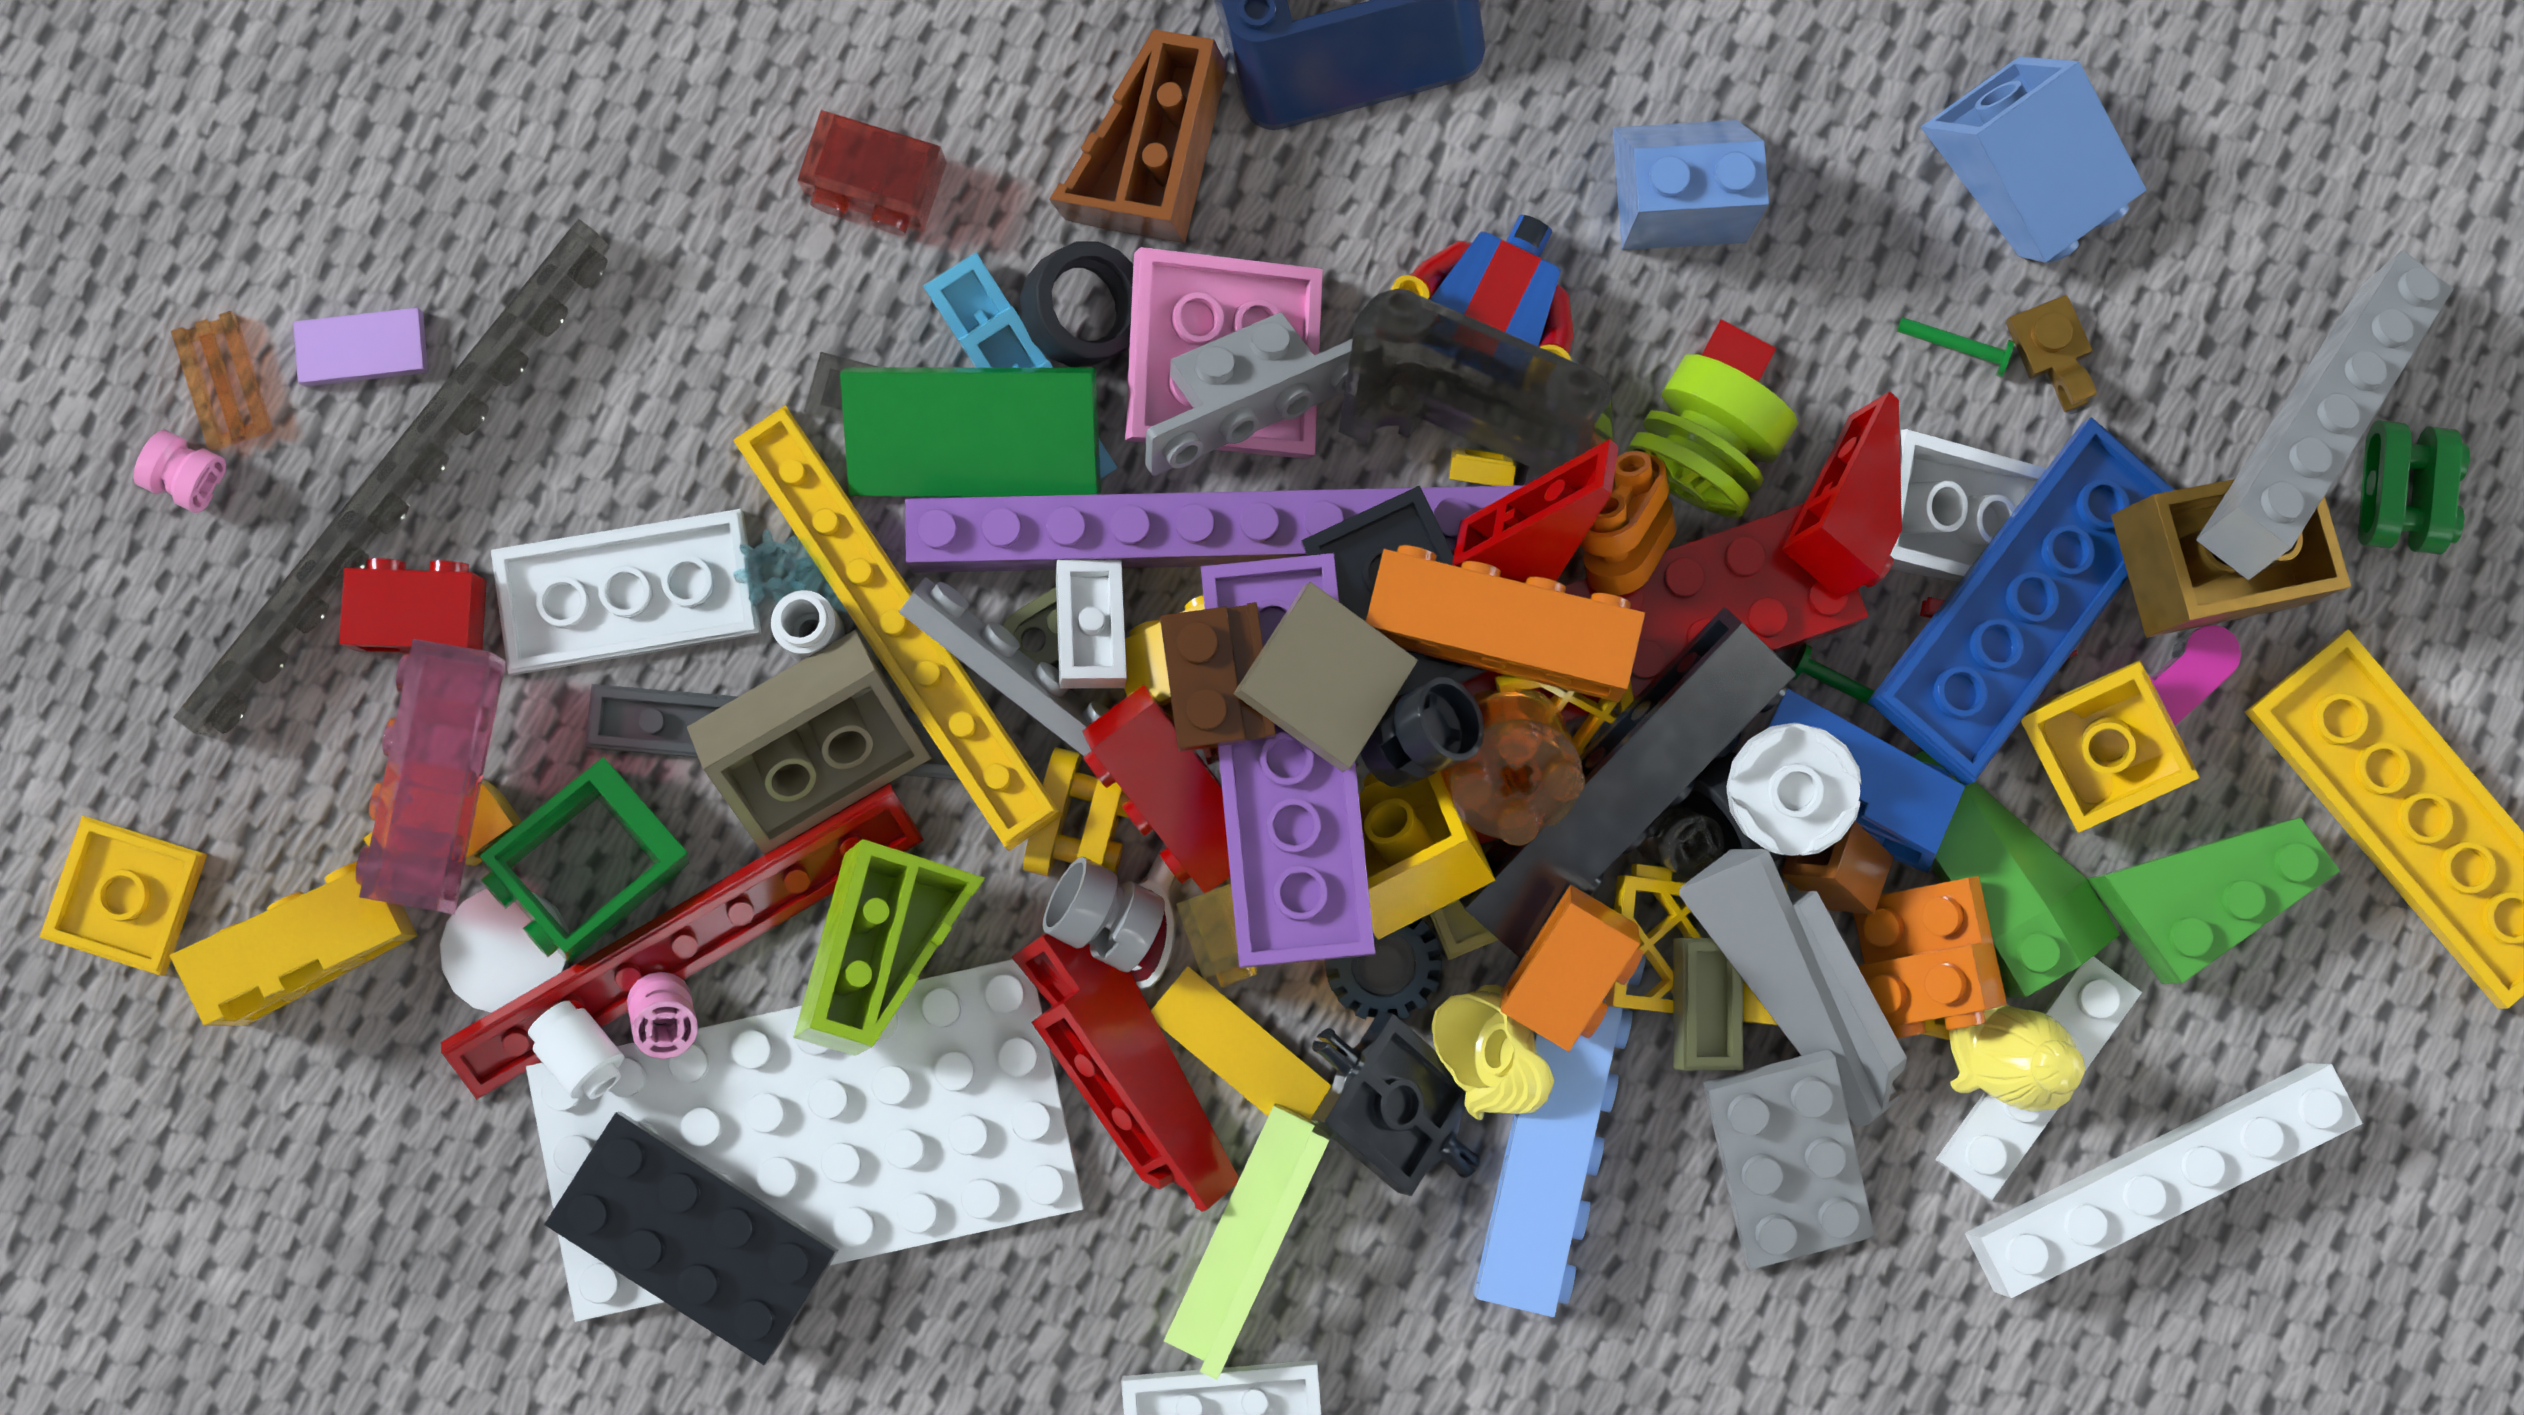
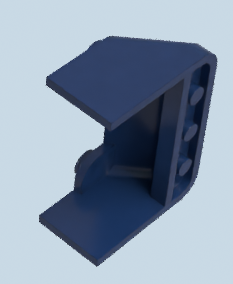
M1214 0L1245 112L1253 123L1268 130L1284 129L1464 81L1478 71L1485 53L1479 0H1369L1294 21L1292 20L1287 0Z

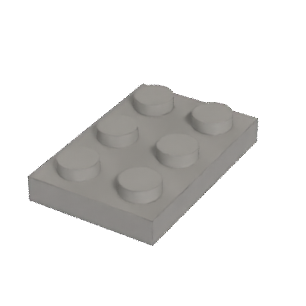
M1829 1049L1703 1082L1745 1262L1750 1270L1875 1237L1836 1057Z

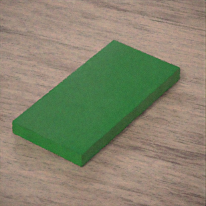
M845 367L840 371L849 496L1011 497L1100 495L1101 493L1095 368Z

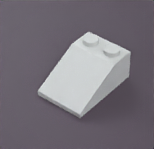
M1908 429L1900 430L1902 531L1890 554L1894 558L1890 570L1960 582L2047 468Z

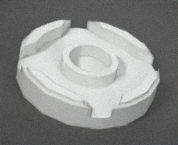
M1795 722L1771 726L1749 739L1732 761L1726 788L1730 812L1743 834L1764 849H1768L1769 852L1790 856L1799 854L1804 856L1820 853L1842 839L1857 818L1861 803L1858 800L1861 792L1860 784L1862 783L1859 766L1845 744L1821 728Z
M488 889L482 890L460 904L448 919L440 943L442 971L453 992L473 1008L490 1013L568 969L569 964L558 951L547 958L523 930V927L531 922L526 914L515 902L507 909H504ZM532 892L569 935V929L558 909L537 893Z

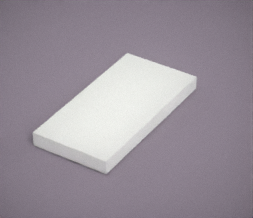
M741 509L491 550L507 670L510 675L762 634L744 513Z

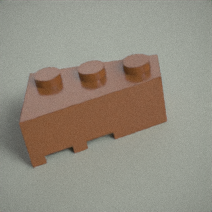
M1153 29L1113 94L1114 103L1095 133L1092 131L1089 133L1081 146L1083 154L1065 183L1059 182L1049 199L1066 221L1185 244L1228 67L1214 39Z

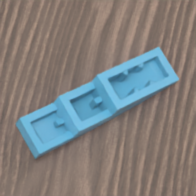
M974 252L922 286L975 368H1054L1042 351L1031 341L1021 318L1014 307L1009 304L977 252ZM1099 439L1100 478L1102 479L1118 467Z

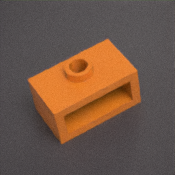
M1570 884L1502 989L1500 1012L1569 1052L1580 1035L1589 1039L1601 1024L1608 1005L1602 1001L1615 981L1625 985L1636 971L1643 956V951L1638 948L1640 945L1638 924Z

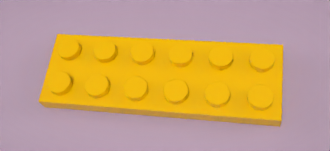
M2349 629L2339 632L2245 710L2244 713L2496 1008L2508 1009L2524 996V832Z

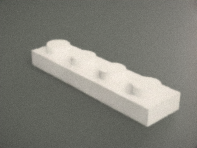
M2093 956L2070 973L2042 1013L2053 1017L2070 1034L2076 1044V1048L2084 1057L2086 1071L2142 992ZM1984 1092L1936 1158V1161L1985 1198L1993 1200L2058 1109L2042 1111L2022 1110L2006 1105Z

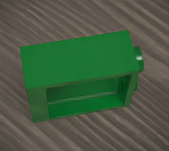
M602 757L480 855L486 870L489 872L480 880L504 909H507L515 902L526 914L531 922L524 926L523 930L547 958L558 951L569 964L666 885L689 864L688 852L610 763ZM598 799L654 865L568 935L511 868Z

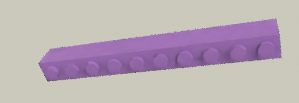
M1523 486L1430 487L1421 489L1454 555L1460 521ZM1413 488L905 499L906 563L914 573L1056 570L1057 560H1121L1122 568L1201 567L1306 556L1301 540Z

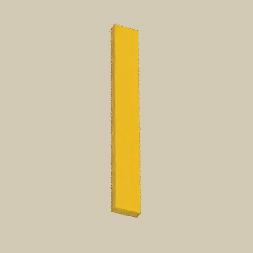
M786 405L733 439L1004 847L1008 851L1012 850L1062 816V813L956 656L899 613L912 594V591Z

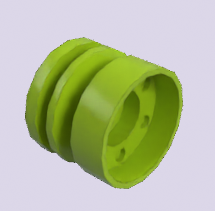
M1686 354L1661 393L1665 404L1676 415L1665 411L1651 410L1642 423L1647 432H1637L1626 451H1641L1661 459L1666 466L1669 493L1708 512L1725 518L1739 519L1751 502L1747 492H1755L1764 481L1760 470L1749 459L1773 463L1782 452L1799 423L1795 413L1782 399L1753 378L1718 360L1699 354Z

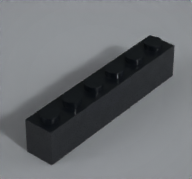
M1723 607L1485 853L1496 881L1460 898L1459 901L1464 909L1520 958L1529 949L1570 884L1590 896L1601 884L1604 871L1621 854L1632 852L1644 841L1649 832V825L1667 807L1678 805L1689 795L1695 785V778L1712 760H1719L1725 757L1735 748L1741 738V731L1758 713L1767 712L1780 702L1787 691V683L1796 673L1727 608Z

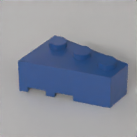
M1787 688L1769 727L1796 722L1821 728L1845 744L1859 766L1862 783L1860 784L1861 792L1858 800L1861 803L1855 821L1894 856L1893 859L1928 873L1965 786L1955 781L1954 777L1943 768L1923 763Z

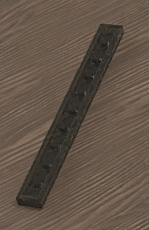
M579 218L173 718L192 733L214 738L218 731L222 734L229 732L241 721L248 709V704L244 702V699L259 681L264 684L275 678L288 660V654L284 650L299 631L304 634L310 632L325 617L329 608V604L325 602V599L340 581L343 583L344 568L364 569L366 560L369 559V554L365 550L380 532L388 534L398 527L409 510V505L405 502L420 482L427 485L442 473L449 461V455L445 451L460 433L469 435L481 425L489 411V406L485 402L500 384L509 386L519 378L529 360L525 353L539 335L549 337L562 325L568 314V308L565 306V303L578 287L589 288L603 274L608 263L604 255L610 247L596 231Z

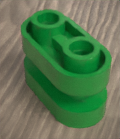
M2377 420L2373 423L2365 443L2358 525V540L2361 545L2390 549L2397 543L2401 532L2406 531L2409 532L2408 546L2411 551L2441 555L2448 549L2450 543L2455 544L2459 541L2465 520L2464 510L2461 506H2458L2460 481L2464 479L2468 471L2470 449L2467 444L2462 443L2458 430L2428 426L2420 434L2417 443L2412 444L2411 431L2406 423ZM2414 469L2411 506H2406L2409 470Z

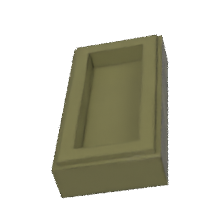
M1673 938L1674 1069L1743 1070V978L1712 938Z

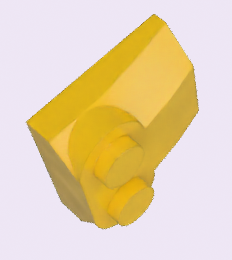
M2140 660L2065 694L2048 697L2037 707L2028 710L2021 720L2078 833L2200 778L2171 717Z

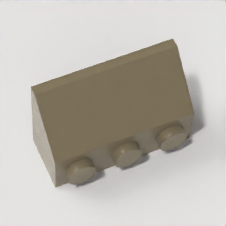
M856 630L687 726L703 770L764 855L932 759L885 675Z

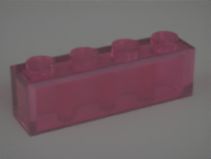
M417 639L412 640L410 654L402 656L396 673V689L401 693L397 717H392L388 721L383 735V754L388 756L383 782H377L374 786L369 803L370 819L375 820L370 846L362 848L356 865V882L361 885L359 898L455 915L506 665L504 659L488 651Z

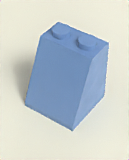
M2019 56L1920 127L2021 258L2045 263L2065 258L2077 249L2079 238L2095 227L2105 226L2120 219L2129 210L2128 203L2147 190L2080 61Z
M1738 120L1613 127L1622 250L1747 242L1769 205L1763 139Z

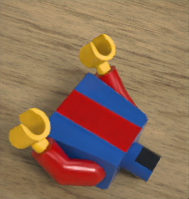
M1519 215L1506 241L1488 232L1481 231L1472 243L1457 241L1423 261L1410 275L1400 276L1395 280L1383 302V307L1387 309L1392 302L1406 304L1410 308V312L1405 319L1407 324H1414L1422 312L1421 326L1526 376L1528 383L1533 384L1536 374L1547 373L1552 375L1557 381L1554 391L1559 392L1564 387L1571 366L1569 353L1574 338L1570 297L1566 290L1557 284L1561 270L1556 265L1540 258L1552 234V229L1542 221L1528 215Z

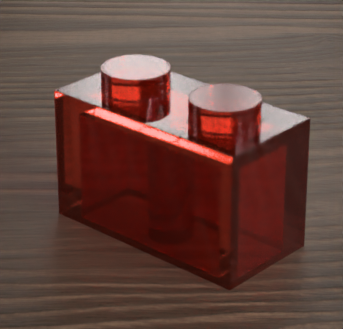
M821 110L797 181L805 195L812 197L810 205L815 209L837 217H846L848 209L870 215L869 223L880 230L896 235H905L908 227L924 232L947 161L941 146Z

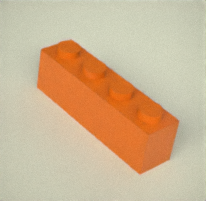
M1402 545L1398 547L1397 552L1387 549L1383 550L1366 622L1402 649L1619 702L1628 690L1645 612L1630 609L1631 603L1628 600L1606 593H1594L1591 599L1565 593L1566 587L1563 584L1546 578L1529 577L1526 583L1500 577L1501 571L1498 568L1481 562L1466 561L1462 563V567L1436 562V554L1415 546Z

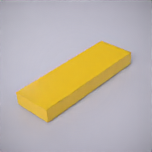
M1189 966L1186 967L1151 1010L1156 1022L1163 1030L1267 1117L1274 1104L1277 1103L1311 1120V1117L1332 1086Z

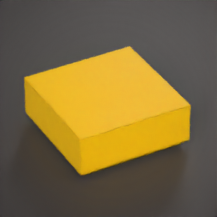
M1456 447L1452 449L1449 479L1492 486H1513L1516 469L1515 459L1512 457V454Z

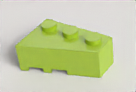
M864 839L845 852L793 1038L853 1056L872 1048L919 979V974L937 947L943 943L951 931L952 924L970 897L976 893L985 877Z

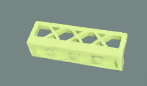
M1277 1103L1274 1104L1164 1339V1342L1203 1360L1204 1363L1199 1372L1218 1380L1331 1138L1312 1120Z

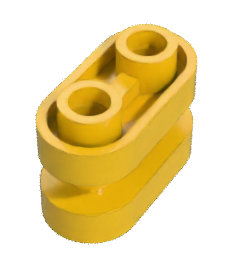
M1055 747L1052 753L1043 787L1062 813V816L1028 838L1023 871L1049 877L1055 859L1073 863L1079 857H1086L1117 874L1123 843L1113 841L1119 819L1117 817L1129 818L1121 806L1129 798L1117 782L1106 788L1097 777L1079 773L1081 754L1078 752ZM1072 797L1091 802L1082 839L1062 834Z

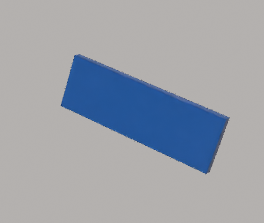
M2091 417L2081 423L1867 702L1964 786L1974 783L2128 579V573L2111 515L2153 494L2173 491L2175 489L2094 418Z

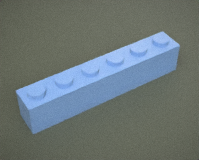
M1644 954L1636 971L1627 982V989L1628 984L1638 986L1646 960ZM1608 1006L1606 1014L1595 1033L1589 1039L1580 1035L1569 1052L1533 1031L1536 1053L1548 1063L1554 1077V1084L1548 1100L1536 1112L1514 1114L1473 1293L1477 1299L1550 1317H1555L1557 1303L1568 1305L1573 1290L1576 1266L1566 1264L1572 1238L1582 1240L1587 1227L1590 1202L1581 1200L1586 1174L1596 1176L1600 1167L1604 1149V1138L1595 1136L1600 1111L1610 1113L1614 1104L1619 1076L1618 1074L1609 1073L1614 1047L1624 1049L1627 1044L1632 1023V1011Z

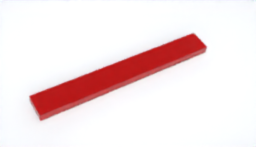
M888 783L441 1042V1053L477 1100L526 1072V1066L542 1062L532 1050L535 1042L528 1035V1031L543 1013L556 1004L570 1001L576 1009H586L602 1028L628 1012L627 998L630 989L637 980L657 972L675 974L684 980L833 894L845 852L862 839L905 852L924 841L922 834L892 785Z

